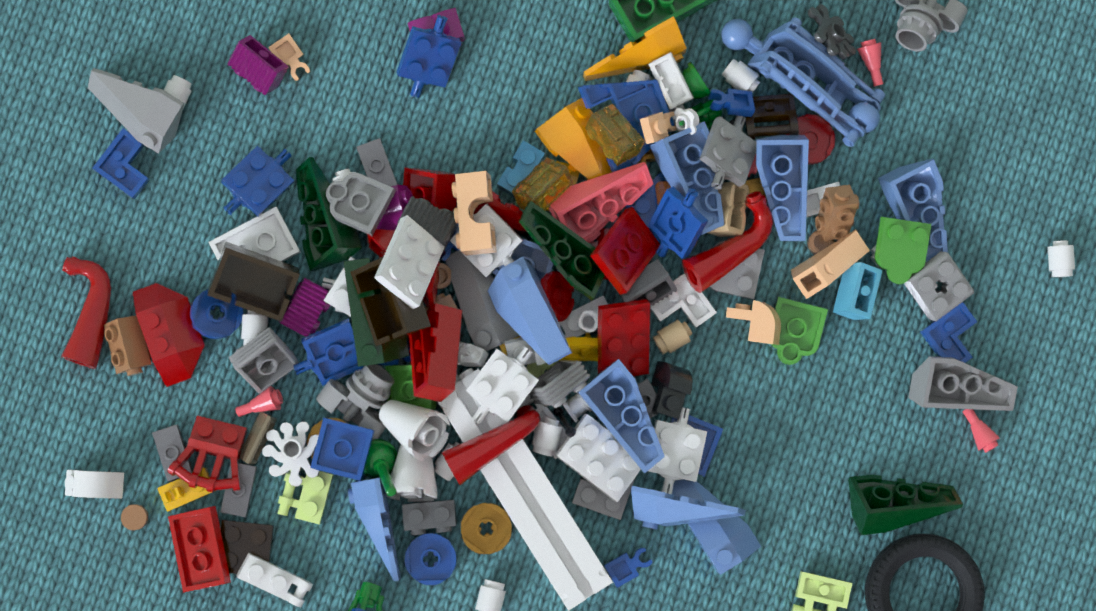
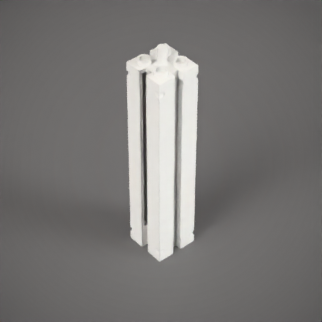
M469 368L459 376L456 372L455 391L442 402H438L463 443L507 423L497 414L490 412L481 424H478L477 420L482 413H480L475 421L471 418L481 405L477 399L466 392V389L480 372L479 369L474 371L472 368ZM523 439L481 469L482 474L568 611L594 593L596 594L613 583Z

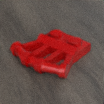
M197 416L188 439L187 447L171 463L167 472L172 476L177 475L188 483L189 487L196 488L198 486L206 488V491L212 493L216 490L232 488L233 491L240 490L238 459L246 437L247 428ZM194 451H197L199 455L194 471L190 473L182 466ZM207 454L217 456L210 478L201 477ZM224 459L231 460L232 478L218 480Z

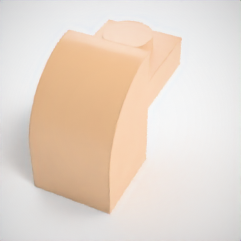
M753 300L752 310H750L751 305L738 303L735 304V308L727 307L726 318L750 321L748 341L779 345L781 321L778 313L772 306Z

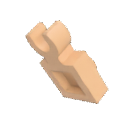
M289 33L268 47L275 56L291 67V76L296 81L299 80V77L296 75V70L299 67L304 68L307 73H310L308 65L298 60L304 54Z
M674 112L654 113L640 119L646 144L664 139L669 136L668 132L677 130L676 126H672L670 123V118L675 115Z

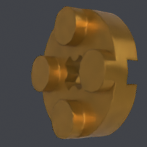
M481 503L475 505L465 513L461 521V534L464 543L469 549L478 554L498 552L510 540L512 523L509 515L502 507L496 504ZM488 521L493 524L491 526L493 533L491 535L489 533L482 535L480 533L482 528L479 525L482 522L484 524L488 523Z

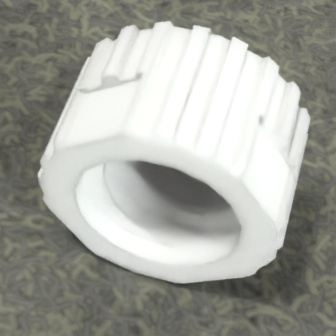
M587 310L579 315L577 324L582 332L593 333L598 329V314L592 310ZM584 317H593L595 320L592 327H585L583 324Z

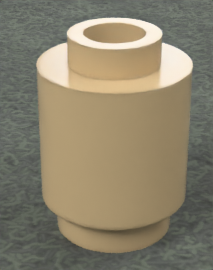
M676 320L657 331V335L653 337V340L663 355L667 352L670 354L691 342L689 336L692 335V332L685 321L681 323L679 320Z

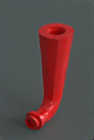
M760 191L752 192L746 196L745 205L754 214V222L748 230L744 231L742 235L734 236L704 252L682 260L687 280L698 293L703 292L758 250L768 239L772 231L773 217L767 206L766 197L761 195Z
M74 256L72 258L67 257L62 271L70 276H86L90 280L91 287L61 357L73 363L97 369L105 334L104 324L107 323L111 296L110 279L105 269L99 264L89 260H80Z
M522 406L516 412L517 418L442 452L459 485L524 439L539 425L540 414L533 406Z

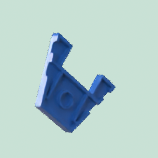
M646 80L579 86L578 89L586 109L609 99L611 100L629 145L628 149L606 158L611 172L636 165L641 160V157L651 149L650 145L654 144H646L640 119L654 113L670 112L658 81ZM671 117L670 123L672 126H675L673 119Z

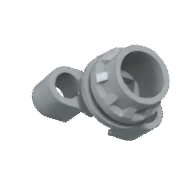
M895 0L897 4L904 7L897 22L896 39L901 46L915 52L923 51L928 44L936 40L942 30L950 33L957 32L968 10L964 4L957 0H949L945 7L937 3V0Z
M366 365L362 369L356 370L352 377L348 378L346 381L347 387L336 380L329 379L316 397V400L331 414L338 409L344 414L343 419L349 422L352 420L359 427L375 430L373 440L378 439L386 427L379 419V412L373 408L380 409L386 403L385 401L391 395L390 388L395 380L380 365Z

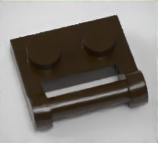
M780 94L753 97L755 112L752 117L744 116L746 119L747 136L755 140V137L799 135L794 95ZM786 120L789 122V124L760 127H755L754 123Z

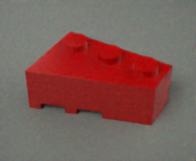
M435 303L426 311L431 326L409 335L414 396L442 402L455 391L462 310Z

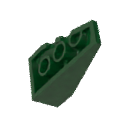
M309 157L296 169L298 199L303 202L304 216H300L301 225H305L306 239L302 240L303 250L310 271H316L348 260L350 256L352 257L362 249L357 230L337 221L331 214V203L326 197V191L330 184L314 158Z
M529 201L519 220L520 224L568 283L592 301L605 276L590 256L596 248L534 202Z
M370 258L343 261L358 367L386 363L409 356L407 337L376 346L360 299L382 293L381 288L358 294L350 273L370 263Z
M880 475L849 477L848 480L852 518L861 535L886 533L962 508L963 506L954 486L930 482H922L920 485L906 483V479L897 478L895 482L882 480Z

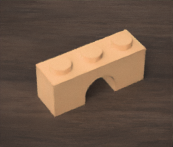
M487 171L455 174L456 182L452 183V192L454 198H457L458 207L454 208V219L456 223H459V233H456L457 248L461 249V252L466 256L496 253L495 227L490 222L477 223L474 220L476 207L481 203L493 201L491 175Z

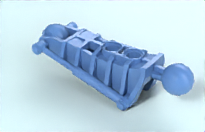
M794 17L791 21L771 31L763 42L753 36L752 28L745 20L732 19L723 26L721 37L723 44L727 48L734 51L746 49L754 54L747 66L763 74V77L766 79L770 78L779 83L781 88L787 89L811 111L817 112L844 135L843 142L846 146H854L859 137H863L865 133H869L878 127L880 103L884 99L885 93L881 89L873 91L845 67V63L837 56L829 55L827 48L822 43L817 42L814 36L801 26L802 22L799 18ZM815 76L827 84L824 89L813 80ZM857 84L868 95L855 88V85ZM846 98L855 103L848 115L840 110Z

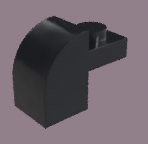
M657 361L651 382L652 386L659 388L653 412L679 419L686 394L691 395L692 374L688 369L667 362Z

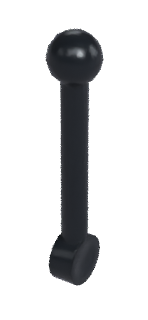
M561 407L554 408V415L560 418L566 428L565 434L569 438L573 437L576 434V429L567 422L563 415V409Z

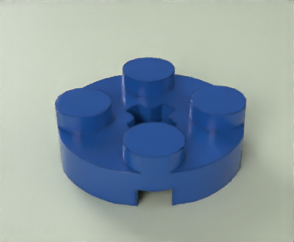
M208 289L199 294L194 299L190 309L193 328L201 335L211 339H221L230 336L242 322L243 308L235 305L236 295L232 293L231 302L228 303L208 296ZM215 307H219V311L223 313V317H219L217 320L210 314V310H214Z
M437 533L420 535L411 542L405 553L407 571L416 581L424 585H437L445 581L452 574L457 562L456 551L450 540ZM430 551L433 552L434 556H438V561H435L433 566H429L428 562L423 560Z

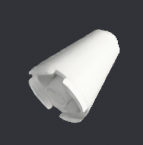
M389 400L380 408L379 419L381 423L412 457L425 461V457L436 456L444 447L449 435L446 432V425L450 426V422L443 413L396 400Z
M400 445L391 473V479L397 492L394 496H388L387 494L386 496L394 500H400L401 496L407 498L408 502H432L434 499H437L438 492L432 457L428 456L424 458L425 461H420L412 457Z

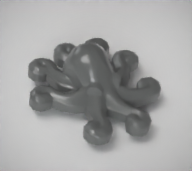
M819 4L816 8L811 7L807 11L808 16L814 19L818 25L814 38L827 48L829 55L836 56L838 54L841 59H846L856 54L855 48L851 45L854 39L851 34L845 32L842 27L844 22L840 17L833 16L829 18L828 9L823 4Z

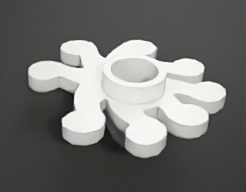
M287 422L282 423L280 426L281 432L284 433V439L281 438L277 430L268 431L266 433L267 440L274 441L281 452H278L272 445H266L262 449V454L265 457L272 456L278 462L283 463L281 467L278 465L269 467L271 476H281L291 470L289 483L295 487L302 484V479L298 476L301 467L305 470L307 476L311 478L318 476L320 472L310 468L311 465L308 461V458L315 450L319 435L311 436L307 447H305L306 432L310 429L307 422H300L296 426L298 436H293L294 428L291 423Z

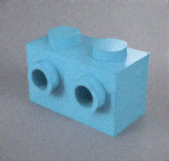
M862 262L855 263L847 269L841 277L833 313L852 320L871 319L882 270Z

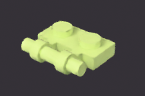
M290 470L284 477L286 484L283 495L279 496L278 503L280 506L277 514L288 516L290 506L297 508L296 519L320 525L334 474L320 471L318 476L314 478L308 477L307 474L306 477H301L303 488L300 499L297 500L292 498L295 486L289 483Z
M800 571L795 597L803 598L805 601L803 606L793 604L792 611H821L813 609L814 601L828 604L826 611H836L837 607L847 609L852 583Z

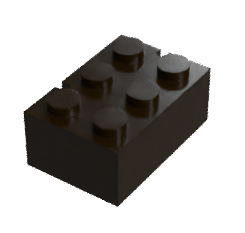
M225 242L208 287V296L230 303L232 293L236 294V306L282 322L290 301L289 295L292 296L300 276L299 268Z
M383 257L350 272L358 294L381 288L382 293L360 299L376 346L402 339L431 326L423 301L419 307L412 309L374 278Z

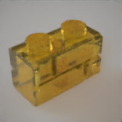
M613 104L593 113L585 127L590 139L595 140L603 149L604 155L612 159L617 166L636 157L645 143L641 135Z
M546 157L539 165L534 167L533 171L525 179L516 185L512 193L521 209L525 210L528 202L532 201L543 210H546L573 184V180L565 165L559 162L556 163L554 160Z

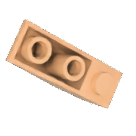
M855 229L791 269L792 279L807 299L830 285L870 250Z

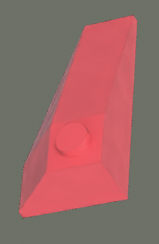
M642 162L566 187L546 198L545 201L551 215L590 243L601 234L599 231L608 222L611 221L613 223L618 218L617 214L626 205H632L653 185V181L646 163Z

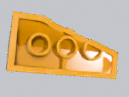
M674 16L645 32V36L639 43L629 42L619 51L620 55L617 57L615 54H611L583 72L584 80L589 81L630 73L634 70L650 69L649 63L670 52L673 54L676 62H680L684 59L683 55L687 48Z
M582 98L564 107L534 131L549 152L555 157L560 155L569 163L568 167L573 172L578 170L587 180L612 173L606 158L612 156L613 153L597 117L590 108L586 109Z

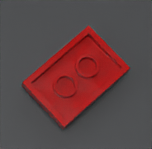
M630 207L623 211L590 256L617 292L622 295L630 290L655 255L660 243L634 208Z
M644 299L598 306V374L618 359L632 376L649 374L650 302Z
M216 506L168 516L183 593L231 583Z

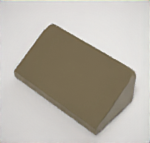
M259 412L239 456L241 460L253 465L257 463L262 449L267 442L266 433L273 430L277 418L264 412Z

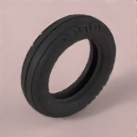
M913 534L892 542L875 558L866 578L865 601L867 610L893 611L889 590L896 571L904 563L914 558L933 557L945 563L956 576L960 595L955 611H983L985 590L977 564L960 545L939 535Z

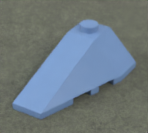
M776 135L756 139V167L780 241H806L809 139L805 135Z
M375 478L351 483L352 488L348 489L350 504H355V509L393 581H398L401 577L388 500L381 479Z
M632 486L631 489L634 519L642 521V527L657 530L658 525L667 527L745 516L746 510L709 501L701 502L685 496L676 497L675 495L636 486Z

